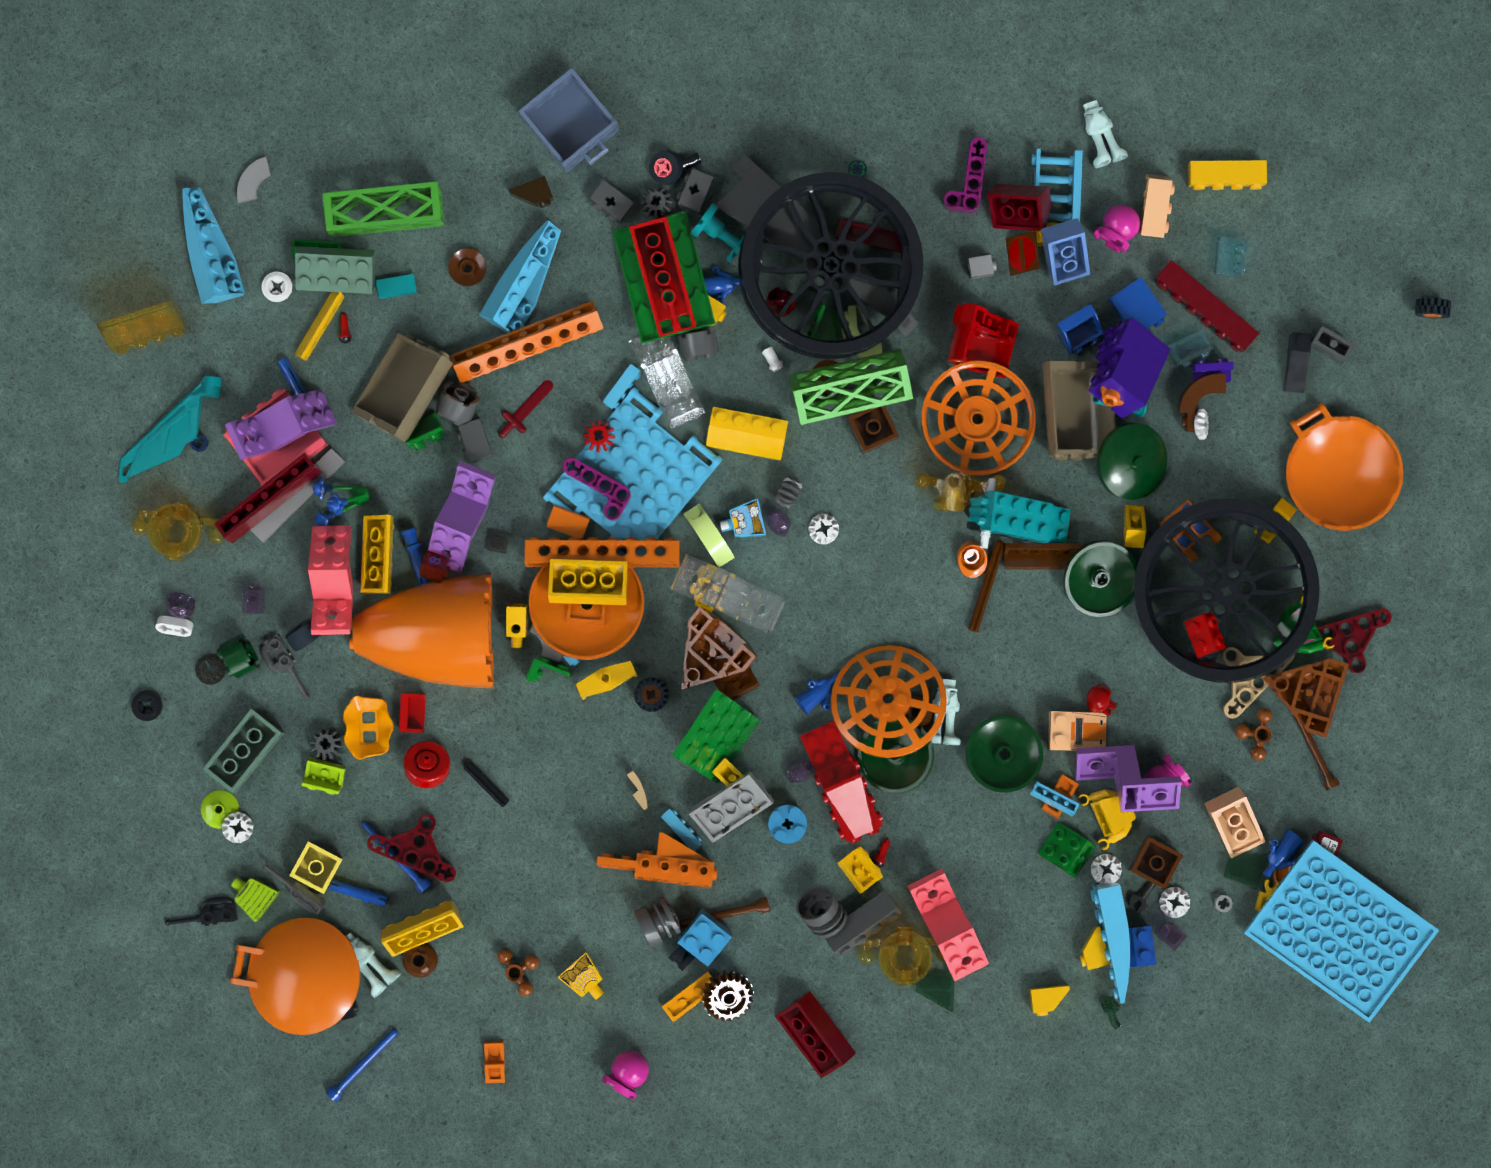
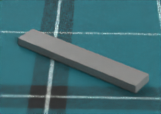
M331 448L316 463L323 473L253 527L251 531L265 543L314 494L313 482L318 481L320 476L326 482L345 461Z

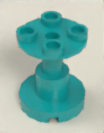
M712 203L691 234L697 238L703 230L713 239L716 237L720 238L733 248L726 258L731 263L740 251L744 235L739 239L724 228L725 223L714 216L719 207Z

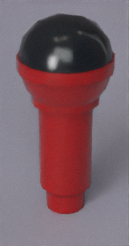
M342 314L340 319L341 331L338 338L341 343L347 344L351 341L352 336L348 328L347 315Z
M887 839L882 842L878 854L872 859V862L879 868L885 865V855L890 843Z

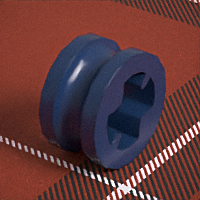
M198 434L197 437L202 438L201 441H204V445H201V448H197L198 446L194 445L198 438L191 441L190 445L193 450L203 452L208 447V440L205 436Z

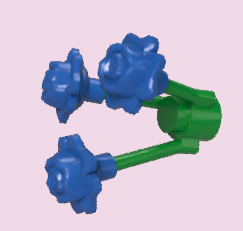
M322 476L319 477L318 481L313 482L314 495H318L320 500L323 499L326 492H332V490H353L350 492V498L341 499L337 493H331L330 499L327 501L328 509L331 513L325 514L318 510V515L314 517L317 526H329L330 521L334 520L336 516L342 515V513L356 506L363 505V502L369 501V494L365 486L359 487L358 484L353 486H332V484H326ZM349 502H352V503H353V504H351V505H349V506H347V507H345V508L343 507V506L347 505Z

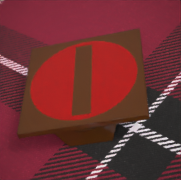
M1036 231L1006 238L1010 276L1040 269Z

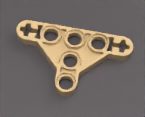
M1234 647L1226 648L1222 652V659L1228 666L1247 664L1263 657L1244 656ZM1232 650L1236 653L1234 661L1227 660V651ZM1294 655L1282 667L1277 668L1275 674L1281 673L1293 661ZM1268 673L1267 675H1264V676H1262V677H1260V678L1263 679L1264 677L1272 676V675H1275V674H1269V673ZM1254 679L1232 683V698L1223 707L1224 715L1231 719L1240 716L1269 686L1264 679V684L1261 688L1254 686ZM1243 691L1250 693V699L1247 702L1240 699V694ZM1236 698L1237 701L1244 706L1241 708V706L1239 705L1235 709L1237 713H1231L1229 715L1228 706L1230 705L1231 707H1233L1237 703L1234 701V699Z

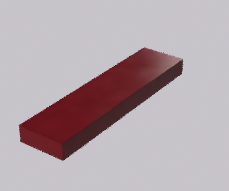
M839 219L835 238H839L847 220ZM852 222L845 240L855 242L871 226ZM877 227L862 243L863 245L900 254L902 250L896 232Z

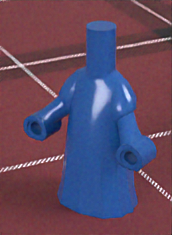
M715 266L712 268V272L714 275L718 274L720 276L703 277L708 295L722 292L721 295L716 297V300L722 303L726 296L731 294L736 286L740 285L739 278H734L732 274L724 273Z
M838 673L829 679H808L806 683L810 688L794 697L796 703L806 715L823 699L822 708L826 711L830 710L832 686Z
M1288 829L1285 831L1280 842L1276 839H1271L1269 841V865L1263 872V875L1269 878L1275 869L1280 870L1287 866H1293L1298 858L1288 860L1305 842Z

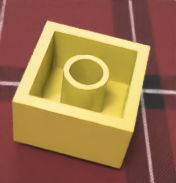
M308 841L289 876L324 894L343 859Z

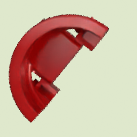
M964 303V306L957 305L952 323L956 326L947 361L955 366L969 361H987L1008 369L1019 323L1001 318L977 304ZM987 368L966 369L984 375H987L989 369ZM996 371L995 377L1006 378L1005 375Z

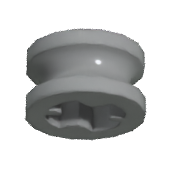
M1227 895L1216 897L1214 906L1218 911L1228 912L1231 910L1233 903L1230 897ZM1226 898L1228 906H1224L1223 909H1221V905H1218L1219 900L1223 901V899Z

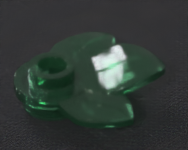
M1104 996L1101 1006L1103 1011L1107 1012L1112 1027L1114 1029L1122 1027L1116 1016L1120 1005L1113 996Z

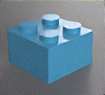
M702 908L678 936V944L708 967L732 938V931Z

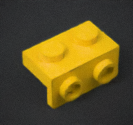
M861 846L851 851L837 863L860 894L883 878L880 868L872 862L868 852Z

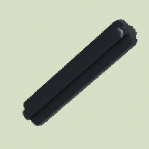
M471 761L463 767L501 807H504L509 802V799Z

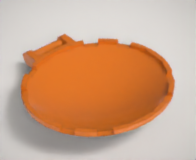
M1322 402L1317 405V408L1296 421L1293 419L1289 422L1298 439L1292 447L1287 460L1286 482L1294 504L1304 516L1322 527L1338 531L1361 529L1375 523L1392 508L1400 494L1403 483V463L1395 442L1382 428L1359 417H1332ZM1318 415H1323L1324 418L1306 430L1301 431L1299 428Z
M315 918L290 919L268 931L256 947L236 945L237 956L230 983L247 986L253 1004L260 1015L269 1024L281 1031L297 1035L321 1032L338 1023L348 1009L352 1007L360 985L359 960H357L350 940L337 927L326 921ZM245 952L251 953L246 980L240 979Z

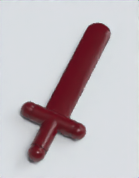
M545 380L513 415L506 410L502 412V416L508 423L499 432L500 438H505L514 427L520 433L526 432V427L521 422L553 389L552 381Z

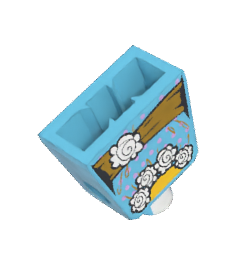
M758 499L729 510L731 519L720 521L722 532L733 530L735 538L766 536Z

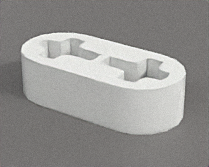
M159 616L155 628L161 633L187 637L191 635L194 625L187 619Z

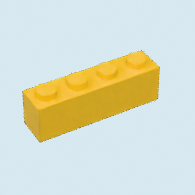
M1267 160L1190 161L1188 164V187H1193V190H1204L1205 187H1212V190H1223L1224 187H1231L1232 190H1241L1243 187L1259 190L1267 184Z

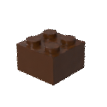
M885 406L863 410L847 418V422L863 455L899 437Z
M1145 836L1128 870L1158 887L1166 889L1183 855Z

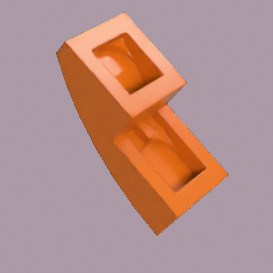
M1062 774L1053 790L1071 799L1079 784ZM1044 803L1041 810L1056 819L1062 813V811L1047 803Z
M504 1040L484 1041L485 1083H505Z

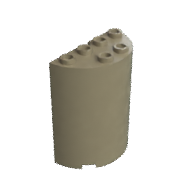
M398 333L351 412L394 438L406 443L453 365L450 361L451 358L445 352L437 350L431 345L427 346L426 343L419 339L416 341L409 334L403 336Z
M1047 361L1042 363L1049 457H1053L1056 461H1067L1068 459L1081 461L1083 458H1095L1104 438L1116 428L1115 412L1111 410V407L1094 404L1092 401L1093 395L1088 391L1091 385L1090 380L1098 370L1097 365L1100 361Z

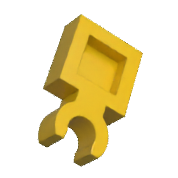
M1266 878L1264 880V887L1266 889L1265 891L1259 890L1255 910L1259 911L1279 885L1278 881H1275L1273 887H1269V879Z

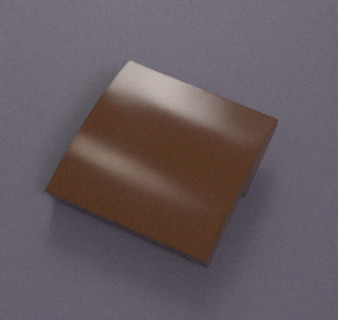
M750 667L746 671L713 680L718 690L731 700H735L760 686Z

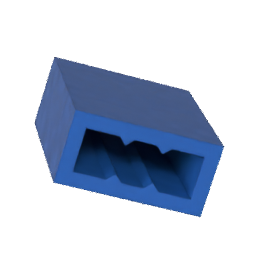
M1141 277L1108 300V303L1120 320L1125 321L1133 317L1147 330L1152 325L1156 328L1165 321L1163 318L1167 315Z

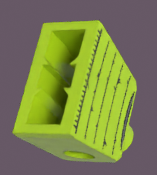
M237 877L231 884V887L239 892L234 899L235 902L255 922L260 920L280 893L279 890L254 877H251L247 883Z

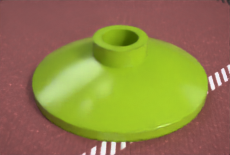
M224 790L209 793L201 805L202 818L209 826L217 829H222V823L228 815L239 812V803L235 796ZM217 806L222 807L221 813L216 812Z

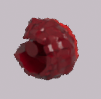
M777 286L768 292L766 303L772 312L777 315L793 293L782 290ZM795 300L782 317L789 315L794 310Z

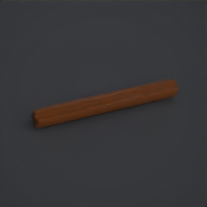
M1002 541L995 542L968 630L977 633L1004 551L1005 543Z

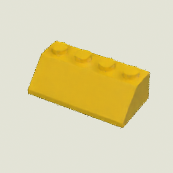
M713 407L706 446L781 461L788 421Z
M391 515L364 516L360 593L391 594L394 517Z
M550 559L549 603L627 605L628 562Z
M453 900L444 901L437 907L425 909L418 915L406 917L399 923L386 926L385 929L381 930V942L391 956L394 957L463 928L464 925Z

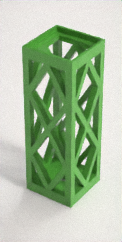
M438 181L323 193L326 231L331 237L445 226L442 192ZM402 197L400 200H398V201H397L396 203H394L392 206L387 207L389 204H391V203H392L393 201H395L397 198ZM409 198L423 204V206L409 216L394 210ZM379 199H387L382 204L375 201ZM349 202H353V203L350 204L348 207H346L344 210H342L340 213L337 212L338 210H340L342 207H344V206H345L346 204H348ZM360 203L374 209L359 221L345 215ZM428 207H430V209L426 211L424 214H422L420 217H416L424 210H426ZM381 212V214L378 215L376 218H374L372 221L367 222L369 219H371V218H372L373 216H375L377 213ZM386 215L393 218L392 220L379 221ZM337 220L344 224L338 225Z
M901 349L789 375L801 425L913 399L908 369ZM870 364L879 366L874 370L866 369ZM898 372L899 379L892 376ZM822 375L831 377L826 381H816ZM875 378L880 379L876 384L871 383ZM849 383L858 385L853 391L844 389ZM826 389L831 391L828 395L822 394ZM877 392L885 393L880 399L871 396ZM802 395L810 396L803 402ZM827 404H837L831 410L822 408Z

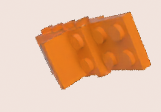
M659 832L657 855H653L652 851L642 850L641 853H637L636 861H634L633 857L621 856V859L614 858L613 854L602 853V857L597 856L596 863L597 867L635 871L634 878L638 880L712 888V880L716 881L718 870L717 867H714V862L662 832Z

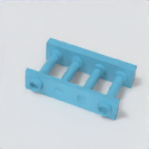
M1036 149L1035 154H1032L1031 165L1035 166L1034 186H1039V183L1068 184V186H1072V192L1068 193V195L1050 194L1051 202L1068 203V205H1071V212L1067 214L1049 213L1048 221L1066 222L1078 218L1080 222L1083 151L1075 150L1070 158L1041 156V149ZM1040 164L1069 165V167H1072V175H1040Z

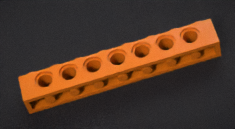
M590 301L450 355L458 379L462 383L483 374H488L496 369L507 367L509 364L525 360L530 356L541 354L551 348L559 347L569 341L577 340L590 333H595L603 329L594 302Z
M532 537L530 540H525V566L550 567V559L627 561L628 567L680 568V541H676L675 538H665L664 541H660L656 538H645V540H637V538H626V540L607 538V540H599V538L591 537L587 538V540H580L579 538L571 537L568 540H560V538L551 537L549 540H541V538ZM548 548L550 552L548 555L543 556L540 554V550ZM562 548H567L569 553L562 556L559 554V551ZM582 548L588 550V553L584 556L578 554V551ZM601 548L608 550L604 556H600L597 552ZM621 548L627 550V553L623 556L617 554V551ZM643 548L646 550V554L639 556L636 554V551ZM661 548L664 549L666 553L662 556H658L655 554V551Z

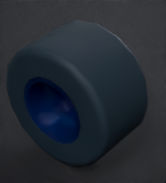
M312 618L302 622L285 635V639L295 652L303 649L321 636L311 635Z

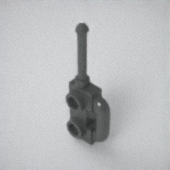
M276 634L264 641L260 653L267 667L272 672L280 671V673H283L287 670L288 673H291L304 696L303 698L305 700L309 699L310 695L306 692L294 671L296 661L294 658H291L292 654L290 651H287L281 636ZM273 651L278 660L277 663H274L268 652Z
M268 864L263 866L264 870L288 886L287 888L290 889L289 895L292 896L296 904L312 914L318 915L322 911L326 902H324V898L321 895L313 894L309 891L308 886L302 882H290L269 867Z

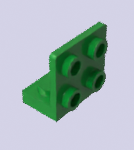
M823 304L821 308L817 307L813 320L816 321L815 326H810L807 336L820 340H835L840 323L836 313L826 310V304Z
M433 413L419 420L406 442L411 450H421L426 447L425 443L429 441L435 443L443 439L442 435L446 433L437 414Z
M540 657L539 660L534 658L526 680L534 684L536 680L540 681L544 672L541 670L542 666L568 677H571L572 674L568 672L569 668L559 664L557 667L551 665L552 661Z
M1058 822L1042 845L1038 855L1075 878L1096 846Z

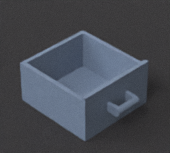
M572 68L518 111L522 121L566 174L584 159L590 165L596 162L608 152L604 143L619 132L617 121L614 120ZM601 147L602 151L599 152L595 157H593L592 159L588 157L596 149Z

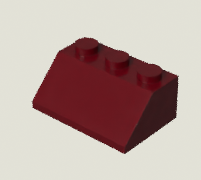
M996 184L987 194L993 228L1041 231V229L1047 228L1051 208L1049 186Z

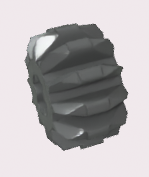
M655 186L654 192H652L651 188H647L649 195L642 193V197L646 200H640V204L645 205L642 211H648V217H651L652 213H654L655 219H658V213L665 217L663 210L671 211V208L667 205H672L673 202L672 200H667L671 197L670 193L664 195L665 188L658 192V186ZM657 198V201L660 199V205L656 206L654 204L653 206V199Z
M789 474L786 475L778 489L775 502L783 507H792L802 488V480Z
M326 728L324 733L323 729H319L320 736L316 733L312 735L317 739L316 741H310V744L316 745V747L311 748V751L318 750L315 757L319 758L322 754V760H326L328 755L330 759H334L332 752L337 755L340 754L336 747H343V744H337V741L342 740V737L335 738L338 733L336 730L331 733V729ZM326 738L328 739V742L331 743V746L327 747V750L325 749V746L322 745V741H326Z

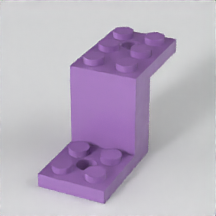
M322 389L286 397L255 416L229 422L225 427L240 459L244 460L277 451L309 432L334 426L337 424V421Z
M463 461L459 462L452 491L435 521L426 560L430 561L431 557L439 558L441 560L439 565L462 573L470 543L487 512L496 478L495 474Z
M1135 745L1076 749V781L1114 778L1121 812L1179 809L1181 777L1141 779Z

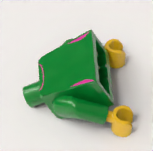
M1303 596L1300 602L1297 601L1287 607L1280 618V624L1277 625V629L1284 637H1288L1298 620ZM1314 623L1307 639L1297 653L1311 654L1321 651L1323 648L1329 650L1335 645L1328 646L1326 644L1327 640L1332 639L1331 637H1327L1321 642L1323 638ZM1276 636L1273 638V643L1278 647L1282 644V640Z

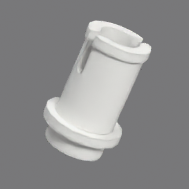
M769 347L762 352L770 365V370L776 372L783 368V361L779 360L773 347Z

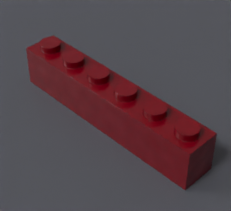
M1171 260L1154 279L1159 289L1162 291L1167 290L1171 293L1170 297L1175 302L1183 303L1186 306L1185 310L1194 316L1196 314L1201 318L1200 322L1205 327L1213 328L1218 338L1221 340L1226 339L1230 342L1229 346L1234 351L1243 353L1259 335L1257 330L1174 261Z
M304 452L214 525L224 539L233 544L323 472L313 458Z

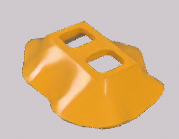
M354 696L343 712V721L346 725L344 743L347 749L359 760L386 753L389 750V739L394 728L393 721L387 710V702L380 698ZM364 712H374L375 722L363 723L362 714ZM365 731H375L376 741L365 743L363 733Z

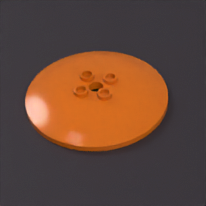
M586 548L578 551V554L581 556L588 553ZM601 548L597 553L600 556H604L608 550ZM569 550L562 551L559 554L565 556L569 553ZM542 567L539 570L530 589L529 613L537 634L554 651L574 659H598L618 651L635 635L644 613V593L639 577L632 567H628L627 605L593 604L588 610L583 609L582 604L549 603L550 567Z

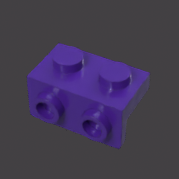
M1228 358L1216 359V363H1209V360L1197 361V364L1191 366L1192 380L1206 374L1225 373L1226 382H1231V370L1234 369V363L1228 362Z

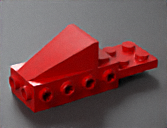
M835 721L800 735L816 773L813 776L818 787L822 786L824 791L821 794L825 804H830L832 811H829L833 822H838L840 827L837 829L841 840L845 839L846 842L850 841L853 844L862 840L861 836L868 833L871 836L880 832L878 828L882 827L881 822H883V818L879 811L875 812L873 805L876 803L872 794H868L865 789L868 786L865 777L858 773L857 769H860L857 759H852Z

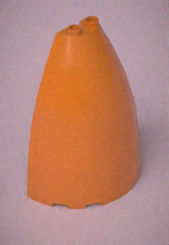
M492 574L459 576L433 581L402 590L376 602L354 615L351 620L353 638L349 639L350 649H354L356 654L379 666L425 682L460 687L494 688L491 636Z

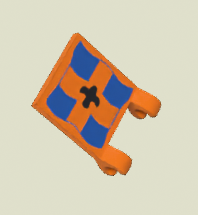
M1187 500L1161 521L1159 525L1161 526L1170 517L1193 504ZM1207 520L1200 521L1191 526L1193 532L1200 539L1208 534L1214 543H1218L1221 540L1220 534L1213 529ZM1183 530L1172 539L1190 562L1193 563L1198 559L1197 554L1190 548L1196 541L1186 530Z

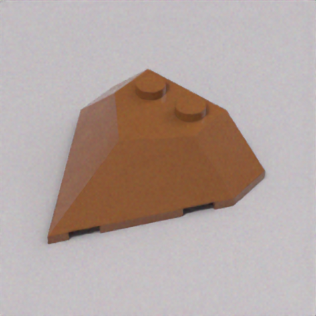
M701 606L688 620V638L685 646L684 678L681 690L746 671L757 657L749 642L723 619Z
M1330 658L1267 676L1263 679L1307 732L1327 738L1349 664Z

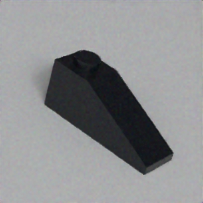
M1292 332L1289 334L1284 389L1286 392L1304 393L1311 353V333Z

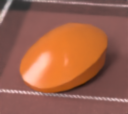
M967 541L958 549L957 565L963 575L976 578L982 575L987 567L986 551L984 548H980V543L976 541ZM975 555V558L973 560H967L969 557Z

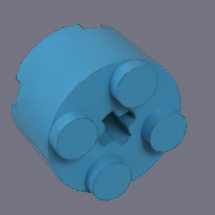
M785 804L778 806L772 811L768 820V828L771 835L777 841L786 844L794 843L805 834L807 820L804 813L798 807ZM786 818H788L789 821H793V825H790V829H787L785 826H782V823L785 822Z

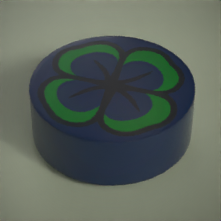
M855 160L850 163L848 174L862 178L866 176L867 166L863 161Z

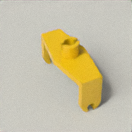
M628 661L601 668L578 682L576 686L581 698L584 700L587 696L611 691L630 678L638 676L632 662Z

